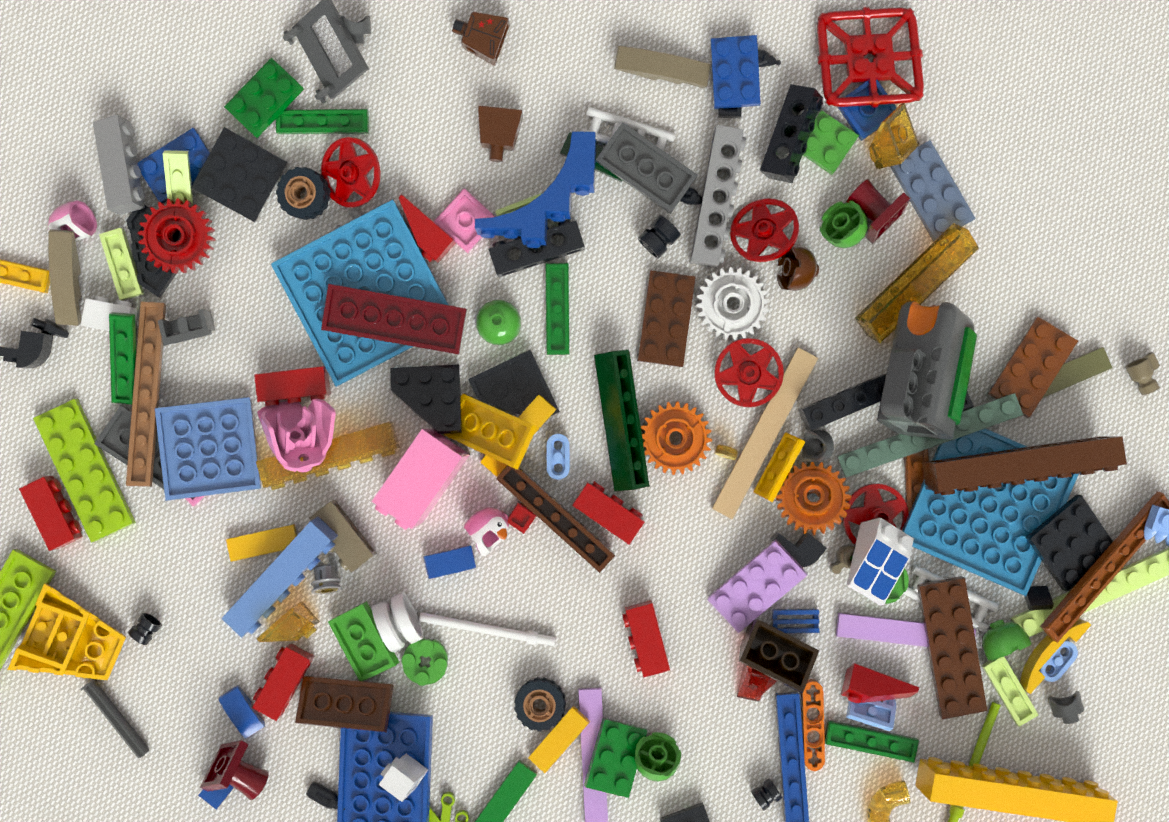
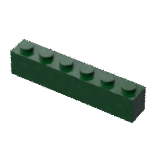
M619 350L596 354L594 359L614 492L650 487L629 350Z

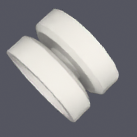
M402 592L391 598V605L384 600L372 606L377 629L389 651L394 652L405 646V639L412 644L424 638L418 615L406 593Z

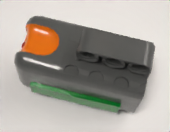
M915 301L906 302L901 306L877 416L878 422L896 433L915 437L953 439L955 425L961 422L977 341L973 321L957 306L949 302H942L941 305L928 307L921 306Z

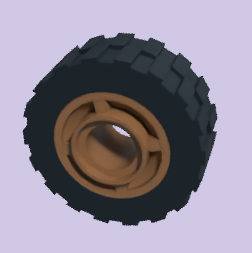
M294 167L295 169L288 170L285 175L281 176V180L277 184L276 195L281 209L286 211L288 215L303 220L317 218L316 216L323 214L331 199L329 183L324 179V176L307 167ZM306 188L307 194L301 199V191Z
M537 677L534 680L530 679L523 684L514 702V710L517 713L516 717L522 722L523 726L538 732H542V730L547 731L551 727H555L562 719L566 706L565 694L562 692L561 687L555 681L544 677ZM537 699L544 700L546 708H536L534 701Z

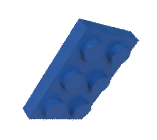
M757 35L711 38L714 109L760 106Z
M195 128L188 130L137 163L147 184L158 201L163 204L167 202L163 152L188 151L192 185L210 154L209 149Z

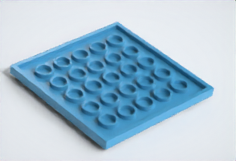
M393 199L271 263L336 387L414 346L321 330L328 284L449 305Z
M985 428L940 444L932 461L1027 446ZM1072 474V477L1067 478L1048 477L1049 480L1039 482L1030 480L1025 481V484L1019 485L1001 483L1002 487L998 488L978 486L979 490L964 492V490L957 491L955 489V494L950 495L934 494V491L926 490L925 480H923L902 531L914 538L912 547L1027 596L1042 560L1028 542L1026 536L1067 503L1079 474Z

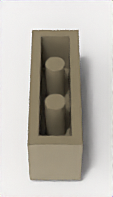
M336 500L330 501L309 517L310 520L319 517L338 535L333 541L336 545L330 551L332 553L336 552L340 558L338 560L340 565L346 571L354 572L377 554Z

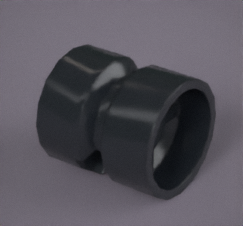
M659 215L652 222L651 230L646 229L637 238L641 245L657 259L667 251L668 244L672 245L681 236L677 228L662 215Z

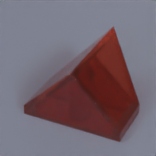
M743 664L737 697L759 702L761 696L777 681Z

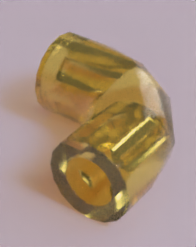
M904 780L892 782L881 787L871 797L867 808V822H891L890 814L895 807L911 803Z

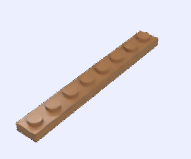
M141 302L126 486L152 487L157 431L155 408H158L163 354V341L158 320H165V303Z

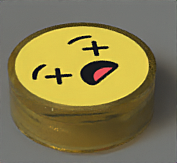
M716 445L714 454L726 459L736 460L738 451L728 446Z

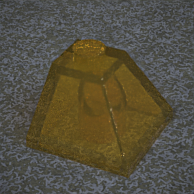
M905 103L900 104L881 123L869 147L870 158L874 162L876 169L902 164L919 146Z
M301 601L289 609L256 639L258 642L298 641L303 636L307 639L317 631L315 626L320 621Z

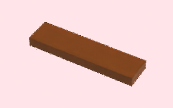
M928 449L904 457L905 494L909 512L924 480L922 462L929 461Z

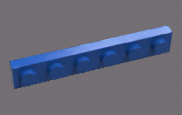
M798 692L775 693L785 822H809L800 696Z

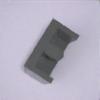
M201 309L198 310L199 314L179 317L173 321L158 320L163 345L211 335V331H215L211 311Z

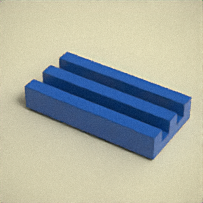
M772 609L773 627L784 633H820L819 609ZM777 615H813V619H777ZM778 624H813V627H778Z

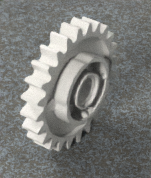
M729 267L727 273L721 268L719 276L713 272L711 274L712 281L709 279L704 280L707 287H699L703 295L696 296V299L700 300L701 303L697 304L695 308L702 310L697 317H704L701 325H709L707 332L715 330V337L722 333L724 340H727L729 335H731L733 341H736L737 335L745 339L746 332L750 335L754 334L753 327L756 329L761 328L758 321H766L762 313L769 312V309L765 308L764 305L769 303L770 300L763 298L768 291H761L764 283H756L757 275L750 278L749 270L742 274L741 267H739L735 273L732 267ZM729 298L737 300L738 308L736 310L728 308L727 300Z

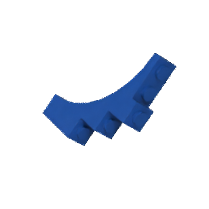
M572 131L567 158L553 183L539 197L520 209L497 217L475 219L477 235H481L483 238L504 236L508 239H515L521 236L523 245H527L529 248H539L541 245H546L547 219L555 222L571 219V193L580 196L595 193L596 133Z

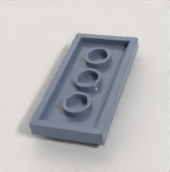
M931 140L889 164L934 243L976 219Z

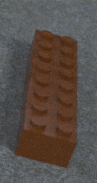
M1099 436L922 462L926 490H932L934 494L941 495L955 494V489L957 491L964 490V492L979 490L978 486L998 488L1002 487L1001 483L1019 485L1025 484V481L1034 480V482L1049 480L1048 477L1067 478L1072 477V474H1094L1095 471L1099 470L1104 472L1118 470V466L1127 465L1123 436Z

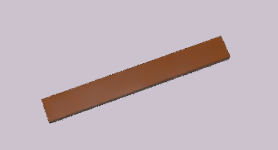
M1156 492L1041 624L1040 627L1052 641L1058 643L1143 545L1146 541L1144 538V528L1152 505L1169 509V501L1163 493Z

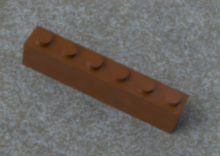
M507 466L496 478L599 573L615 557V553L520 467L517 470Z

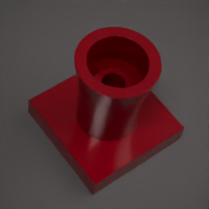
M866 179L853 191L846 203L853 201L858 204L866 217L872 222L866 239L873 244L905 212L910 198L903 192L891 204L880 194L871 181Z
M239 740L221 744L200 788L208 792L226 789L231 785L249 800H254L265 787L269 771L241 760L249 745L246 742Z

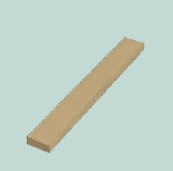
M799 347L795 350L784 371L783 382L779 391L768 401L712 509L730 519L734 518L816 364L817 357Z

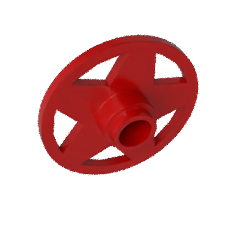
M345 137L336 140L325 152L321 165V175L329 183L328 187L331 190L330 197L341 206H362L373 198L379 187L381 171L377 155L369 144L359 138ZM353 143L360 145L368 154L357 156ZM340 146L339 160L329 161L333 152ZM374 167V179L371 186L367 173ZM328 176L337 180L335 192L330 186ZM353 191L363 197V199L356 202H347Z
M771 198L756 200L743 207L735 216L730 230L731 241L735 250L742 257L750 261H772L783 256L793 247L799 234V221L795 211L781 200ZM766 205L779 206L785 210L771 214ZM753 209L752 220L739 223L742 217ZM793 221L794 230L789 240L783 230ZM736 236L749 240L747 252L738 245ZM767 246L779 250L770 255L760 256Z
M753 338L740 339L725 347L718 356L714 369L715 382L720 393L729 402L741 407H757L770 401L779 391L784 376L783 364L775 349L766 342ZM741 344H755L764 348L750 355ZM729 351L733 366L720 372L722 360ZM772 357H774L778 367V379L766 370ZM722 385H736L739 400L730 396ZM757 388L772 390L764 399L752 402Z
M875 483L865 485L851 495V499L847 501L850 504V508L844 510L847 516L842 519L847 537L856 546L857 539L851 532L849 521L860 525L862 522L882 518L896 527L893 519L902 511V524L900 527L902 531L909 511L904 498L897 490L884 484ZM878 489L886 490L896 498L883 502ZM865 492L864 506L851 508L856 498Z

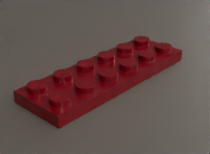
M328 284L321 330L459 355L467 309Z

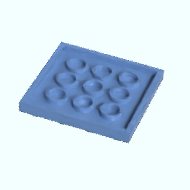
M250 397L155 408L165 501L261 489Z

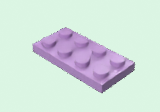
M775 539L708 596L707 600L739 633L807 576V572Z

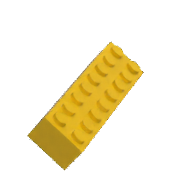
M929 757L928 760L920 759L915 786L930 802L1064 822H1114L1118 803L1116 799L1109 795L1107 790L1098 787L1099 784L1093 781L1084 780V783H1080L1068 777H1062V780L1054 779L1053 776L1047 774L1033 776L1031 773L1022 770L1013 773L1002 767H996L993 770L987 769L986 766L981 764L967 766L965 763L951 760V763H947L935 757Z

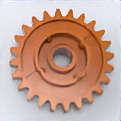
M676 401L674 407L667 402L665 409L658 405V413L653 410L650 411L651 419L644 418L647 422L646 426H641V429L645 431L642 434L644 439L643 445L646 448L644 452L645 455L650 456L647 461L648 463L655 461V469L662 466L663 473L671 469V474L675 475L676 470L679 469L680 473L684 474L686 467L692 472L693 464L701 465L699 458H707L703 452L711 450L706 446V443L712 442V439L707 437V434L711 433L712 430L705 429L709 421H701L704 414L696 415V407L688 410V403H685L681 408L679 401ZM674 431L679 432L681 435V441L677 445H673L669 441V436Z
M802 462L801 469H798L795 465L793 466V473H788L787 479H785L782 484L783 486L779 490L781 494L776 496V501L781 502L777 505V509L784 510L781 513V518L788 517L787 525L795 523L794 530L802 527L803 534H806L808 529H811L812 534L815 535L817 529H820L822 534H825L826 527L834 530V523L841 524L840 517L846 518L847 513L844 510L850 508V504L846 501L851 499V495L845 494L849 491L850 487L843 486L846 479L838 478L840 471L832 473L831 465L824 469L823 462L818 467L815 466L814 462H811L809 467ZM809 494H816L819 497V501L811 502L807 496Z

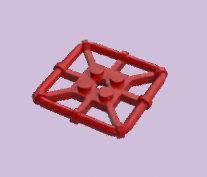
M863 7L862 10L821 13L817 23L820 55L817 58L818 64L821 65L823 94L827 105L837 107L871 105V107H878V105L911 103L920 101L923 98L924 81L921 63L923 50L920 49L918 25L914 10L901 7L880 9ZM902 17L888 33L871 34L870 19ZM862 19L863 35H849L832 21ZM908 22L911 50L893 52L892 38ZM826 29L844 43L845 55L829 54ZM869 53L874 55L875 58L873 62H869L864 56ZM912 60L914 87L895 72L894 61ZM846 64L848 77L835 92H832L830 65ZM869 80V96L839 97L852 82H867ZM876 80H890L906 94L878 95Z

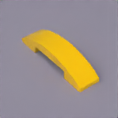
M539 394L518 418L537 426L536 433L556 411V408ZM487 455L480 462L496 477L508 466Z
M1078 619L1058 643L1052 641L1048 635L1041 640L1030 654L1023 668L1020 684L1024 691L1031 694L1045 678L1039 671L1067 638L1077 642L1091 626L1089 622Z

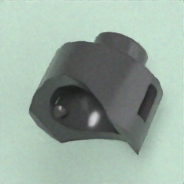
M370 15L365 16L359 22H352L345 18V16H341L355 44H364V34H371Z
M825 430L805 432L802 457L808 462L829 459L834 450V442L831 435Z
M1079 691L1066 698H1056L1051 695L1048 697L1052 715L1062 718L1064 724L1078 722V714L1085 710Z

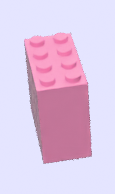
M422 429L372 500L376 504L375 509L385 516L390 514L395 517V523L405 530L408 527L410 529L415 528L425 521L470 454L443 435L438 434L434 429Z

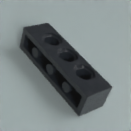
M790 84L760 171L767 178L793 183L795 176L798 175L802 155L807 150L808 138L815 128L817 113L823 105V97L816 88Z
M567 219L557 223V227L549 229V226H547L546 245H543L542 250L538 253L532 252L527 245H523L521 236L508 243L505 240L493 243V247L488 250L498 278L585 250L577 221L571 222V219ZM555 235H561L565 241L562 245L556 246L551 242L552 238ZM512 249H518L521 252L520 257L516 260L508 257V253Z
M886 374L878 375L798 409L806 430L812 431L880 402Z

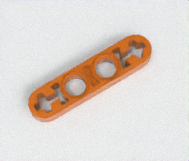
M809 679L804 692L801 693L804 761L809 770L818 771L825 764L824 692L819 682ZM811 685L818 689L817 692H814L813 696L814 700L819 701V703L811 702V695L806 692L811 688ZM814 707L818 709L819 715L816 719L812 720L807 718L806 714L808 709ZM810 731L819 732V739L816 742H809L807 740V735ZM810 748H815V755L819 758V760L815 761L814 765L808 760L812 758V750Z

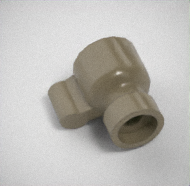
M1154 352L1129 363L1125 367L1131 380L1139 383L1138 389L1141 395L1150 394L1160 388L1157 381L1152 378L1154 371L1160 366Z
M852 545L841 546L836 553L837 562L830 565V571L834 574H839L844 567L850 569L855 547Z

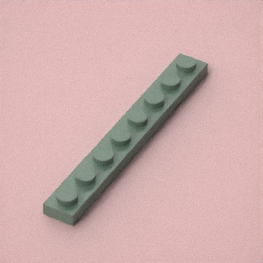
M1014 393L963 411L960 424L955 425L953 439H936L899 434L837 456L846 478L1022 416L1023 412Z

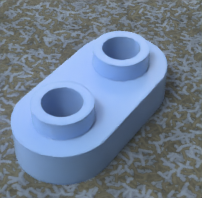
M554 434L548 439L546 445L547 473L551 478L560 480L565 478L570 470V444L566 436ZM555 441L562 442L563 446L561 449L554 448ZM561 464L563 470L561 472H556L554 470V465Z
M1065 640L1039 670L1045 676L1044 679L1046 681L1055 682L1062 677L1078 656L1077 647L1072 642ZM1065 647L1066 652L1061 655L1060 650ZM1051 665V670L1046 672V667Z

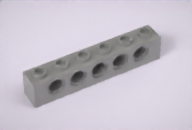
M716 125L714 129L690 264L717 268L719 263L724 262L726 250L722 249L723 240L727 241L730 227H726L727 218H732L734 205L730 204L732 195H736L738 182H734L736 173H740L742 160L738 158L740 151H744L746 137H743L744 129ZM721 149H731L733 156H723ZM725 170L729 178L721 180L717 176V171ZM716 192L722 193L725 198L724 202H716L713 199V194ZM717 215L720 218V224L712 225L709 222V216ZM705 238H714L716 240V247H707L705 245Z

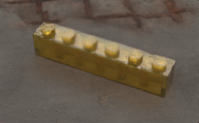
M953 223L855 317V320L866 336L880 344L896 329L902 305L910 301H915L921 305L979 249L969 230Z
M386 422L333 438L332 444L326 453V458L320 465L313 466L308 472H294L284 469L276 456L256 461L263 488L271 487L273 491L285 487L284 482L293 480V483L296 484L306 481V476L314 473L316 477L330 474L328 469L337 467L338 471L350 468L351 462L359 460L360 464L373 461L372 456L381 454L382 458L396 454L395 449L400 448L393 422Z

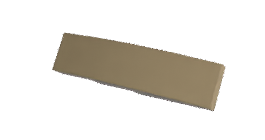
M618 46L614 69L651 80L661 79L676 84L686 83L705 88L708 85L711 64L662 52Z
M50 229L48 231V257L55 322L59 325L79 326L82 320L78 302L82 297L78 280L81 268L74 231Z

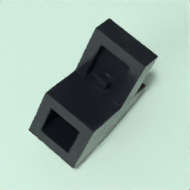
M21 331L19 348L0 347V356H3V361L15 362L17 368H36L49 358L53 335Z
M775 532L770 538L773 541L776 539L802 567L814 564L827 549L807 532L800 537L795 545L778 532Z

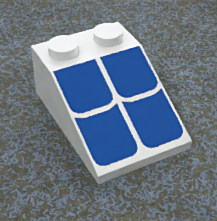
M882 518L862 522L846 585L875 603L884 605L910 559L914 538Z

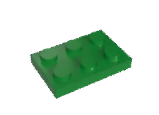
M270 58L224 108L250 133L258 138L297 98L304 88L275 60Z
M603 718L584 786L589 789L629 798L637 771L634 759L636 745L642 737H646L648 730Z

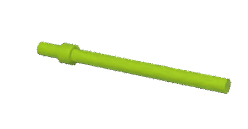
M991 703L968 766L980 763L998 715L1000 704ZM951 805L948 812L950 813L948 822H958L959 818L963 817L965 811L963 806Z

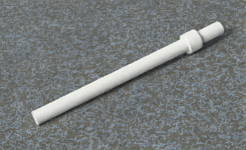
M422 612L419 618L420 622L527 641V644L531 645L539 643L555 646L556 637L538 634V631L529 630V632Z

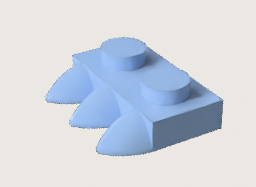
M1152 505L1144 528L1145 540L1155 536L1156 543L1165 539L1166 545L1169 546V509Z
M895 699L866 703L849 701L846 718L891 731L894 727L896 701Z

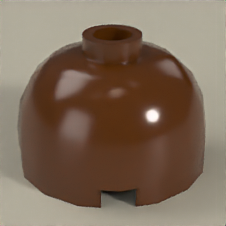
M793 245L786 254L779 257L778 266L782 265V276L777 275V281L781 289L793 291L805 289L819 273V265L816 258L807 247Z

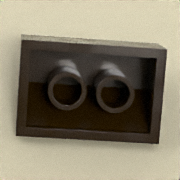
M756 619L749 624L742 640L739 662L803 693L820 650Z

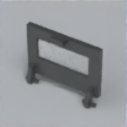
M321 0L292 27V30L283 32L284 41H288L290 45L294 44L292 39L295 36L298 38L322 82L324 89L321 91L320 89L316 90L317 94L315 95V98L320 100L322 104L326 102L325 96L329 95L330 99L336 98L369 70L332 0Z

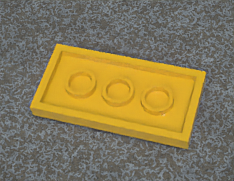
M462 393V433H448L444 435L518 470L537 426Z

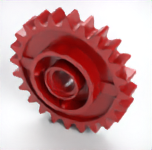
M177 198L175 204L172 200L167 199L166 206L158 202L159 209L150 207L152 215L144 214L147 222H140L144 230L138 232L139 235L144 237L138 243L145 245L141 252L149 254L147 261H155L154 266L157 268L162 266V271L168 272L171 268V272L177 274L179 269L182 273H187V267L191 270H196L195 263L203 265L202 257L210 258L206 251L214 250L209 243L216 241L215 238L210 236L215 229L208 227L212 220L209 218L204 219L207 213L205 211L199 212L200 207L198 205L192 206V202L188 200L183 204L182 200ZM176 231H180L181 238L174 242L173 234Z

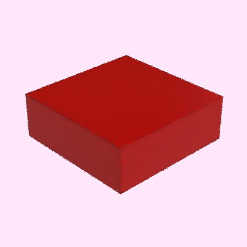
M518 502L508 516V523L525 534L536 518V515Z

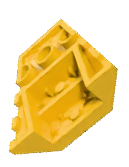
M44 583L35 604L37 606L22 643L16 648L7 670H27L33 673L46 672L53 673V675L63 676L65 674L81 678L108 680L126 636L47 583Z

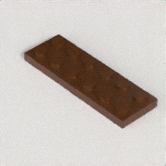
M960 576L918 584L921 611L941 719L988 711L965 578Z

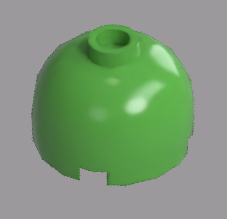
M842 201L835 203L827 209L821 218L823 223L822 227L820 226V232L826 241L835 247H853L860 243L866 235L868 219L862 208L853 201H849L850 203H843Z
M492 300L485 303L479 309L476 316V328L479 335L486 342L493 345H505L512 342L518 336L521 328V317L518 310L511 303L505 300Z
M1003 619L990 623L991 628L982 637L983 650L990 661L1010 655L1012 652L1018 649L1022 650L1032 644L1028 634L1019 624L1014 622L1004 623Z
M654 732L652 735L644 736L639 740L636 745L634 759L637 770L642 776L659 782L667 780L675 774L680 765L681 750L676 745L677 742L674 738L665 733Z

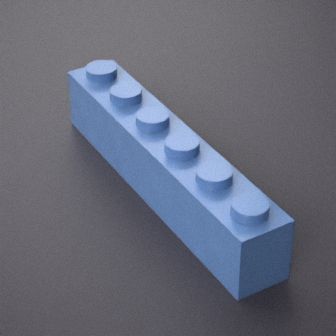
M319 517L311 520L221 619L241 638L248 632L252 635L262 625L259 621L263 617L267 619L276 610L274 605L278 601L282 603L291 594L289 591L292 585L296 587L304 580L305 576L303 573L307 569L311 571L321 561L318 557L322 553L326 555L336 545L333 541L338 535Z

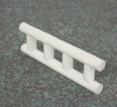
M589 107L587 111V116L593 117L590 129L582 128L581 132H595L596 142L606 145L623 122L643 137L645 134L658 137L656 146L663 151L666 142H674L676 133ZM602 120L615 124L611 137L598 133Z
M914 565L911 573L917 575V579L913 587H908L903 594L920 602L918 584H923L926 580L934 582L944 580L945 578ZM967 589L969 600L979 605L975 616L972 617L973 628L985 633L989 625L984 623L983 619L988 609L996 612L999 604Z

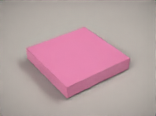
M464 188L433 222L468 254L482 239L481 235H477L475 230V219L492 218L495 216Z

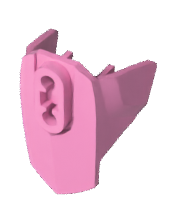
M313 399L308 408L306 406L302 407L300 403L288 404V401L279 402V405L265 406L257 411L267 442L284 469L294 472H308L313 466L320 465L326 458V453L332 444L336 415L335 409L326 401Z

